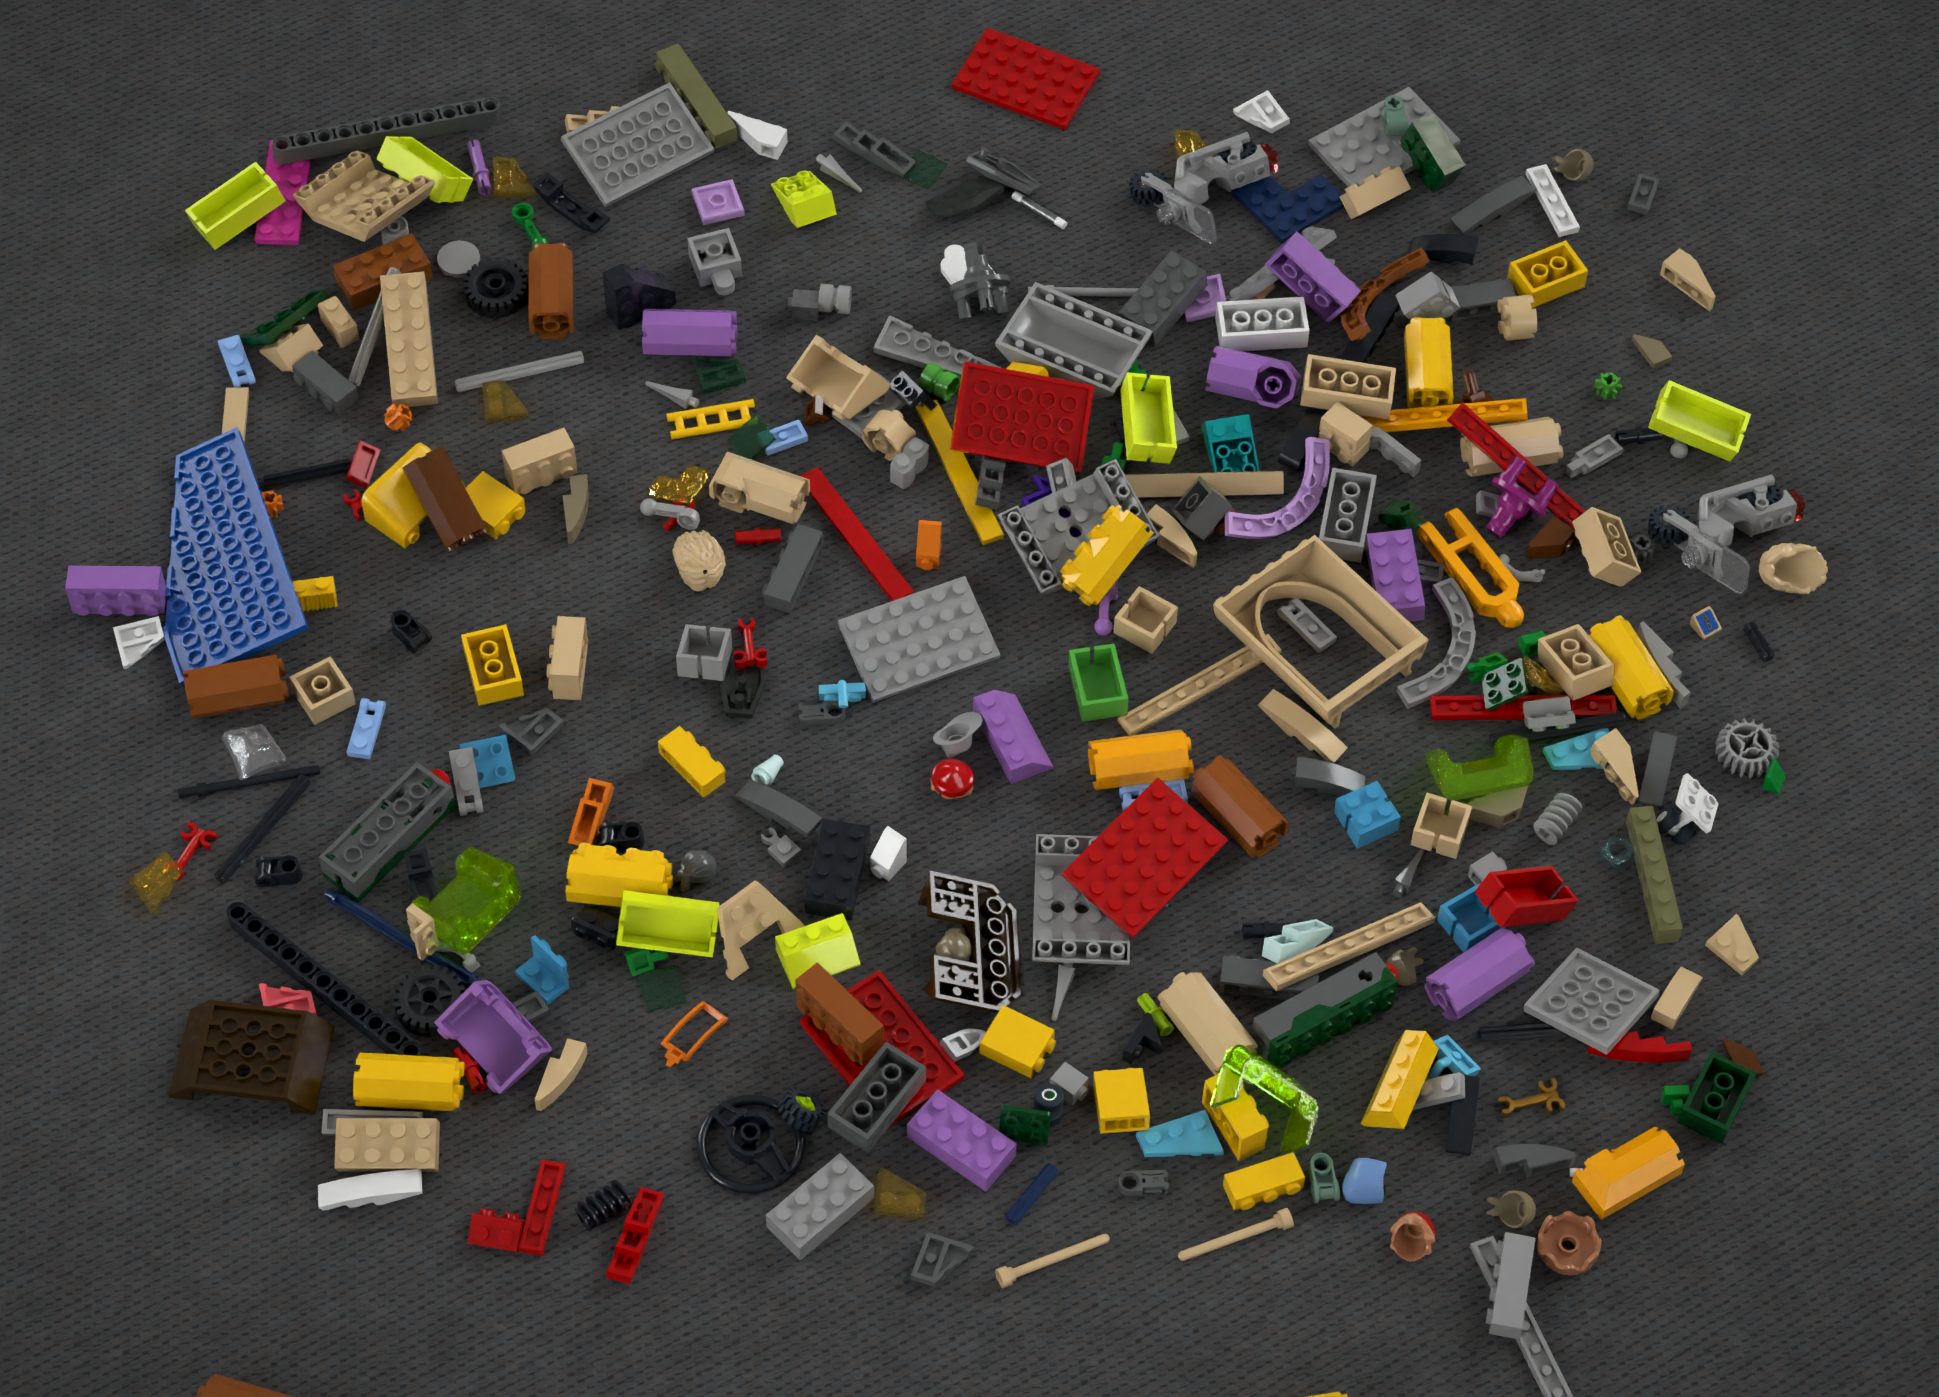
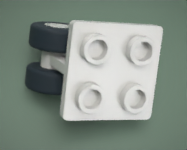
M1687 773L1683 775L1675 802L1683 812L1679 815L1674 808L1667 807L1656 815L1659 833L1664 834L1668 832L1673 835L1671 841L1681 845L1685 844L1693 834L1694 829L1689 824L1691 821L1695 822L1706 834L1711 831L1718 807L1715 797L1709 794L1696 779H1693Z

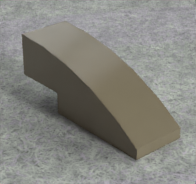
M587 474L569 476L571 494L563 495L568 544H573L579 535L587 515L589 504Z

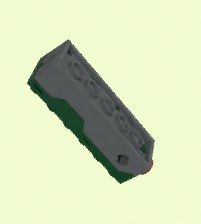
M416 762L319 856L323 877L359 902L404 858L403 853L410 852L455 808L449 776L441 769L428 770Z
M1377 952L1258 1015L1254 1018L1251 1035L1258 1044L1257 1050L1272 1070L1277 1067L1284 1068L1291 1063L1293 1058L1299 1055L1300 1057L1308 1055L1315 1046L1328 1044L1334 1036L1339 1033L1341 1035L1348 1033L1359 1022L1364 1024L1371 1020L1374 1014L1380 1011L1381 1013L1387 1012L1394 1004L1398 973L1392 964L1384 963Z

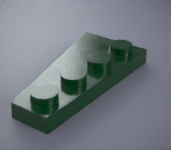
M313 290L292 303L290 305L291 310H283L273 316L274 321L257 326L255 328L257 332L253 335L245 334L240 337L244 345H271L278 341V336L292 330L296 322L306 319L310 311L318 309V304L329 297L326 290Z

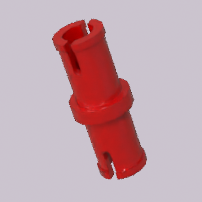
M757 527L754 530L734 531L735 545L756 543V546H759L761 543L781 542L780 528L760 530Z
M461 1046L463 1052L457 1047L452 1055L454 1058H458L459 1062H464L463 1077L467 1079L473 1093H478L476 1087L482 1092L486 1089L487 1084L479 1072L478 1063L473 1061L469 1052L463 1046Z

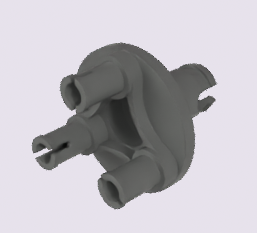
M976 242L964 245L967 267L964 279L950 286L954 302L957 303L959 321L973 319L969 301L973 297H979L981 311H986V308L988 310L994 309L992 297H994L996 316L1010 313L1006 296L1008 295L1007 287L1011 284L1010 276L994 274V271L988 266L983 242L978 246Z

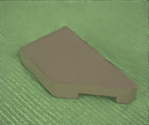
M1636 334L1632 335L1631 340L1652 368L1672 360V355L1661 341Z

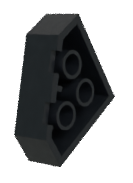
M620 264L602 272L606 313L618 330L630 328L636 322L643 320L644 309H671L673 305H676L675 290L661 273L652 274L648 270L637 267L632 269L625 264Z

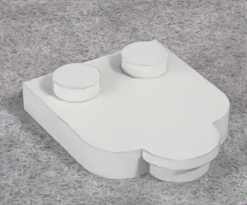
M950 245L945 249V258L941 261V273L952 285L964 279L967 267L964 248L960 245Z

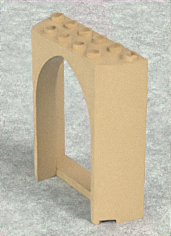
M1316 535L1300 542L1294 550L1285 552L1275 563H1269L1259 574H1253L1247 582L1241 586L1234 587L1231 593L1224 598H1218L1213 604L1217 619L1333 728L1339 726L1343 711L1395 674L1401 672L1405 677L1412 673V663L1416 659L1420 660L1428 643V639ZM1282 598L1305 599L1321 604L1342 617L1386 660L1328 700L1270 644L1264 634L1260 621L1262 607L1268 601Z

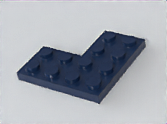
M1322 174L1290 193L1286 192L1271 176L1231 190V194L1281 244L1285 243L1295 232L1300 234L1304 229L1317 224L1344 207L1339 197L1342 194Z

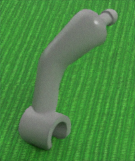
M1506 554L1498 557L1516 580L1523 582L1542 581L1545 570L1518 571L1508 564L1510 559Z
M438 939L439 946L436 949L437 952H452L460 955L465 960L462 962L464 968L471 973L480 967L474 954H470L461 944Z

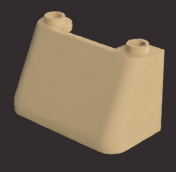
M818 335L813 338L786 377L793 383L791 387L800 394L805 391L812 397L815 395L823 397V404L833 409L832 414L842 421L845 418L848 420L853 418L887 393L891 387V384L866 365L862 366L834 346L829 345Z

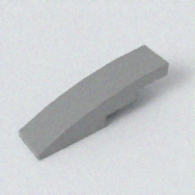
M1643 621L1639 625L1637 635L1673 689L1672 700L1681 709L1687 705L1691 692L1680 682L1682 671L1671 661L1674 652Z

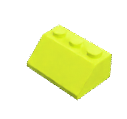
M843 913L775 936L776 952L793 989L796 988L795 980L817 962L831 976L861 966L852 932Z

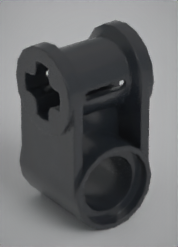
M397 610L392 613L390 617L392 633L410 652L416 653L418 651L417 648L426 641L430 642L432 640V635L428 629L411 616L409 612Z
M605 822L599 826L601 842L598 846L611 844L617 851H626L628 848L640 850L644 846L645 840L642 826L637 822Z
M293 855L265 856L256 860L258 876L255 878V884L259 887L293 885L300 882L303 877L299 861Z

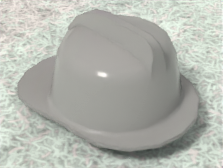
M967 712L957 716L934 734L933 741L942 746L948 758H953L967 751L972 745V734L982 724V716L977 712Z

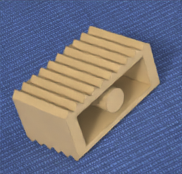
M336 296L318 304L320 319L340 348L360 340L357 324Z

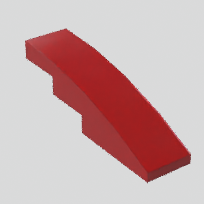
M1635 1031L1626 1033L1607 1055L1589 1045L1587 1046V1052L1616 1060L1666 1063L1689 1060L1692 1047L1690 1041L1666 1045L1664 1036L1640 1040L1638 1032Z
M643 1187L640 1188L624 1221V1229L616 1244L615 1254L607 1269L606 1278L631 1284L660 1211L665 1193Z

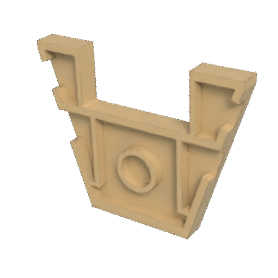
M753 881L717 908L721 937L724 938L725 949L723 954L724 959L727 960V977L734 980L749 969L740 947L774 922H777L782 934L805 926L757 881Z

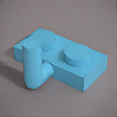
M840 680L838 684L819 685V701L837 700L839 701V708H847L848 702H859L861 698H866L865 683H846L845 680Z
M1449 1035L1434 1040V1043L1439 1048L1436 1054L1439 1060L1436 1061L1425 1080L1438 1077L1446 1067L1453 1073L1461 1072L1463 1075L1476 1076L1481 1068Z

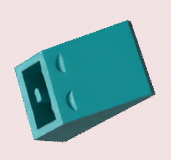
M1249 414L1205 421L1201 425L1204 443L1213 472L1260 471Z

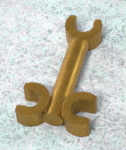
M1551 1078L1550 1084L1552 1087L1546 1088L1542 1080L1539 1081L1538 1090L1541 1094L1515 1100L1505 1096L1500 1097L1497 1104H1506L1509 1107L1502 1110L1501 1115L1507 1117L1512 1114L1513 1110L1546 1103L1545 1109L1548 1114H1552L1553 1109L1551 1105L1553 1104L1558 1105L1560 1111L1563 1112L1565 1103L1559 1098L1556 1091L1557 1081L1555 1078Z

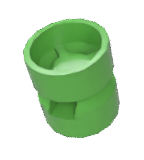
M931 362L923 370L918 384L920 388L929 393L934 392L936 397L946 402L955 394L960 383V377L950 371L944 372L943 367Z

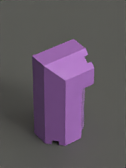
M1221 346L1214 348L1213 352L1216 355L1210 361L1206 383L1209 384L1206 386V391L1258 402L1260 405L1272 408H1279L1296 396L1301 376L1290 362Z

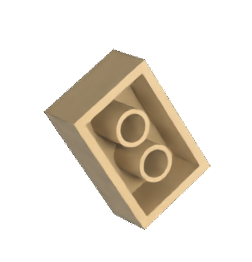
M565 428L502 450L505 477L512 490L518 495L527 494L532 489L540 486H549L554 481L562 478L568 479L569 476L578 473L575 447Z
M1591 507L1572 522L1575 528V535L1582 547V554L1588 562L1589 572L1594 578L1617 586H1624L1641 573L1620 517Z
M558 616L557 625L552 626L554 645L550 644L549 658L552 659L551 664L547 665L548 688L553 692V699L581 700L588 649L586 619L583 617Z
M1579 624L1538 639V660L1572 700L1613 685L1614 664Z

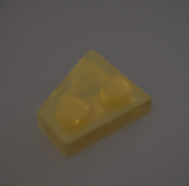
M505 381L482 383L486 423L529 418L528 410Z
M165 851L128 882L151 913L156 916L160 912L159 906L164 897L169 896L172 885L177 881L182 870L171 855Z

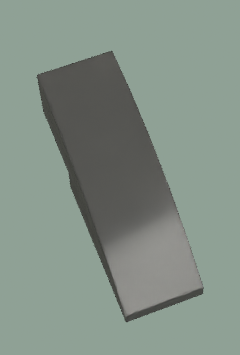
M1654 731L1638 803L1661 808L1677 736Z
M1297 757L1294 786L1315 788L1317 793L1346 795L1364 787L1366 776L1326 761Z
M1512 1144L1496 1147L1493 1158L1500 1175L1523 1169L1526 1178L1574 1167L1577 1156L1575 1152L1559 1147L1540 1144Z

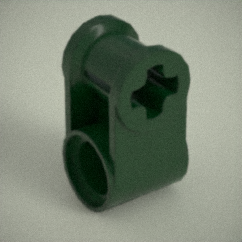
M1394 499L1378 514L1379 521L1382 524H1387L1389 529H1411L1413 532L1419 529L1423 523L1415 512L1416 506L1413 502Z

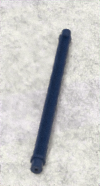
M331 888L326 891L325 898L329 899L333 905L352 914L360 921L417 955L415 942L404 931L360 906L341 892H336ZM436 951L424 959L432 965H440L441 970L443 967L449 968L450 973L452 971L455 972L457 977H460L462 983L467 987H470L475 981H481L477 975L453 963V961Z

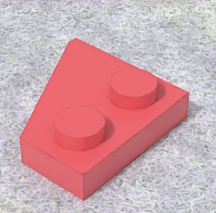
M264 983L259 984L263 1006L303 1010L317 1016L311 991H295L282 986L280 989L267 987V984Z

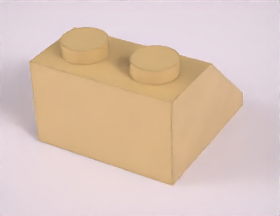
M303 324L293 326L292 330L278 336V341L264 346L259 352L281 371L293 372L292 365L311 351L318 354V349L323 344L311 326Z

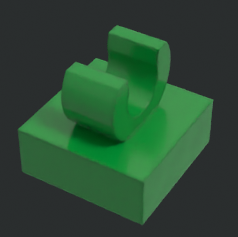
M1689 1085L1664 1086L1661 1094L1662 1105H1670L1671 1115L1681 1113V1109L1690 1094Z

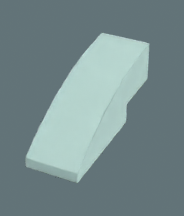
M1317 919L1284 925L1282 935L1264 939L1262 956L1277 964L1315 948L1333 932V927Z

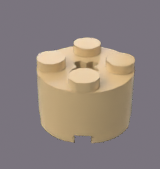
M1531 295L1503 297V299L1498 300L1497 308L1498 312L1501 313L1498 329L1499 333L1503 334L1507 341L1535 338L1532 333L1537 332L1536 308H1531L1530 303L1534 302Z
M879 410L863 429L862 439L871 451L875 453L879 450L886 454L884 458L892 461L895 456L903 452L907 442L913 439L916 433L903 420L901 412L897 410H892V412Z

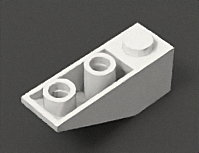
M728 111L727 114L736 125L739 137L758 154L778 160L788 142L787 129L744 116L740 113Z

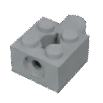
M726 228L687 238L688 255L700 287L713 284L719 295L731 294L735 289L734 278L742 277V265L730 229Z

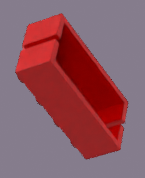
M1553 866L1489 872L1474 891L1480 898L1481 903L1486 908H1491L1489 912L1494 917L1495 922L1501 927L1561 921L1566 918L1579 902L1567 885H1564L1556 896L1550 900L1564 882Z

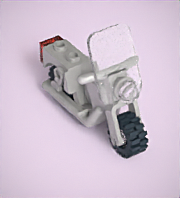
M1248 132L1180 156L1176 163L1174 189L1168 184L1167 176L1164 175V172L1161 171L1159 173L1158 169H1155L1154 172L1152 169H1148V172H1145L1144 169L1141 170V174L1136 172L1135 176H1132L1131 180H1129L1131 198L1137 205L1142 203L1144 207L1147 204L1157 206L1159 208L1156 211L1160 222H1164L1165 225L1173 221L1179 227L1213 244L1217 241L1214 217L1208 208L1201 205L1209 199L1208 184L1210 181L1215 179L1216 185L1231 193L1233 189L1240 188L1278 172L1277 162L1280 161L1279 155L1276 150H1272L1268 143L1261 146L1260 144L1257 145L1256 150L1255 143L1250 139Z
M1771 474L1757 479L1751 478L1750 481L1746 480L1744 483L1702 495L1699 500L1697 526L1690 522L1689 514H1685L1684 509L1679 511L1678 506L1671 508L1672 505H1668L1665 508L1664 505H1661L1660 509L1656 507L1654 511L1650 512L1647 532L1650 534L1651 539L1655 538L1656 543L1662 541V545H1666V542H1668L1670 546L1675 545L1683 550L1681 555L1682 561L1689 568L1697 567L1734 592L1742 594L1747 589L1750 565L1744 557L1727 547L1732 543L1734 524L1737 529L1753 537V535L1802 520L1806 505L1803 497L1799 496L1795 489L1783 490L1782 499L1780 500V488L1778 486L1775 487V479Z

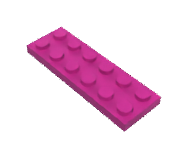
M270 140L265 173L278 186L285 202L257 221L255 244L299 245L304 209L294 199L293 194L299 191L302 186L308 185L311 159L289 164H278L273 158V140Z

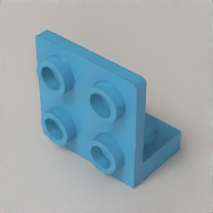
M506 735L459 744L460 749L469 747L473 749L479 788L515 781Z
M534 935L531 937L533 957L515 970V974L533 992L538 991L545 1004L549 1005L569 989L567 962L561 955L558 954L556 956L544 939L540 940Z

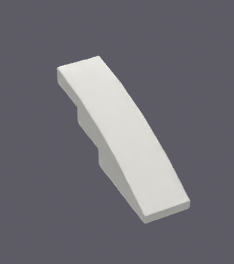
M420 1169L388 1171L319 1184L318 1206L321 1210H329L344 1205L353 1208L372 1202L376 1205H383L422 1194V1173Z

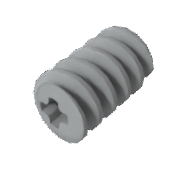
M1567 793L1555 795L1554 800L1549 803V806L1545 808L1539 819L1534 822L1533 827L1536 835L1547 844L1555 845L1558 839L1562 837V832H1565L1568 826L1572 824V819L1577 818L1578 813L1582 811V804L1574 796Z

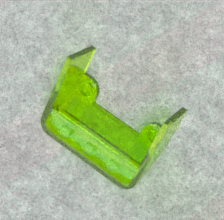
M1239 1044L1230 1047L1226 1051L1210 1106L1215 1108L1238 1100L1243 1081L1248 1084H1255L1292 1109L1280 1152L1288 1153L1309 1146L1318 1115V1105L1315 1099L1301 1083L1244 1045Z

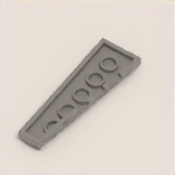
M1310 226L1302 231V236L1317 250L1322 249L1337 238L1334 230ZM1264 266L1239 287L1231 290L1230 294L1226 297V301L1250 300L1279 278L1269 268Z
M892 316L888 317L873 347V353L921 368H926L929 363L934 362L943 367L944 372L950 371L959 376L960 379L964 361L999 367L963 349L957 350L944 340L940 342L932 338V335L927 332L921 333L914 330L912 325Z

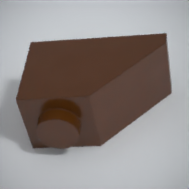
M1553 516L1528 544L1525 557L1528 559L1559 557L1565 551L1569 552L1576 542L1574 540L1575 529Z

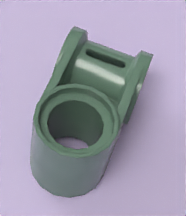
M1390 95L1386 97L1384 101L1385 108L1382 111L1385 136L1404 135L1409 126L1403 100L1399 96Z
M1325 1153L1315 1154L1311 1158L1308 1170L1314 1204L1319 1203V1200H1340L1339 1184L1335 1176L1331 1157ZM1322 1165L1326 1170H1317L1315 1166Z

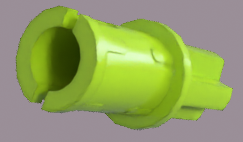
M1143 993L1137 998V1002L1144 1012L1152 1015L1156 1030L1160 1036L1169 1035L1173 1031L1174 1026L1165 1017L1164 1010L1161 1007H1157L1147 993Z

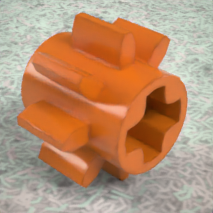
M393 403L386 409L387 412L384 414L385 423L390 429L396 431L401 429L404 431L410 426L409 422L412 421V413L406 405L398 404L396 406Z
M273 490L262 492L270 518L278 517V511L284 510L282 496H277Z

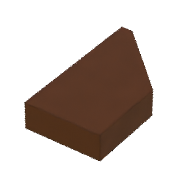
M1723 1039L1722 1045L1729 1060L1757 1072L1755 1077L1762 1076L1763 1070L1753 1050L1729 1039Z

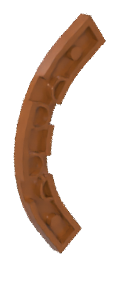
M1422 247L1379 271L1381 274L1374 280H1367L1359 287L1361 291L1345 309V314L1341 315V323L1351 341L1362 339L1367 333L1371 332L1365 321V313L1373 299L1395 280L1404 278L1407 273L1413 270L1422 269L1426 263L1430 262Z

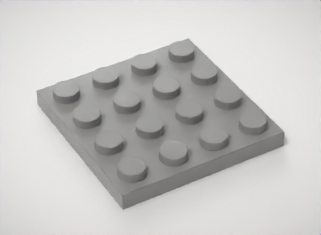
M1576 948L1524 1004V1012L1607 1055L1659 997L1660 990Z

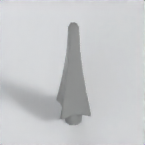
M822 154L817 156L816 161L821 164L820 171L843 182L858 193L862 192V189L845 173L831 154L827 158Z
M650 381L645 382L646 386L663 394L685 409L689 405L697 407L699 404V399L692 397L693 390L669 387Z
M1064 963L1063 966L1059 965L1052 1021L1057 1020L1062 1002L1075 975L1074 963Z

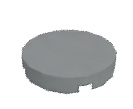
M460 240L444 245L437 255L440 271L446 276L450 275L457 279L467 276V271L472 270L471 266L474 264L479 266L478 262L481 261L479 250L476 246L467 241Z

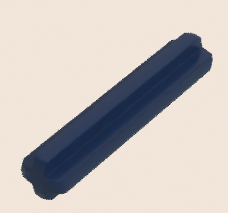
M1050 1163L1045 1165L1006 1214L1007 1221L1013 1225L1019 1223L1057 1175L1058 1169Z

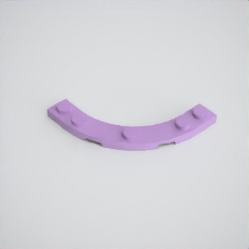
M1315 437L1305 439L1306 461L1304 477L1298 492L1286 506L1276 512L1263 515L1227 512L1225 514V536L1246 539L1270 538L1283 534L1302 523L1314 511L1320 502L1319 498L1323 488L1326 487L1329 475L1330 440Z

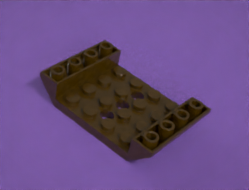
M215 1000L207 1001L190 1009L168 1096L175 1099L194 1100L195 1092L279 1101L287 1102L290 1112L315 1114L335 1026L303 1010ZM253 1025L261 1027L257 1033H249L248 1029ZM247 1047H254L256 1049L251 1055L242 1053ZM241 1069L250 1070V1073L245 1077L237 1075Z

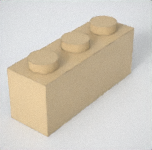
M1389 166L1379 171L1381 174L1379 177L1375 178L1374 175H1371L1362 180L1363 185L1358 187L1355 183L1345 189L1346 193L1339 197L1351 219L1411 189L1400 166L1394 169Z

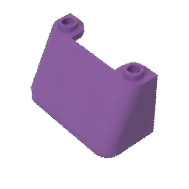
M488 980L475 981L434 1022L438 1026V1033L443 1038L457 1039L488 1073L486 1076L488 1080L487 1086L493 1092L499 1094L506 1092L552 1051L549 1043L503 993Z

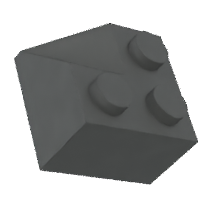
M1199 476L1171 511L1186 528L1202 540H1205L1207 536L1214 532L1215 526L1219 521L1225 518V514L1230 511L1232 504L1219 490Z

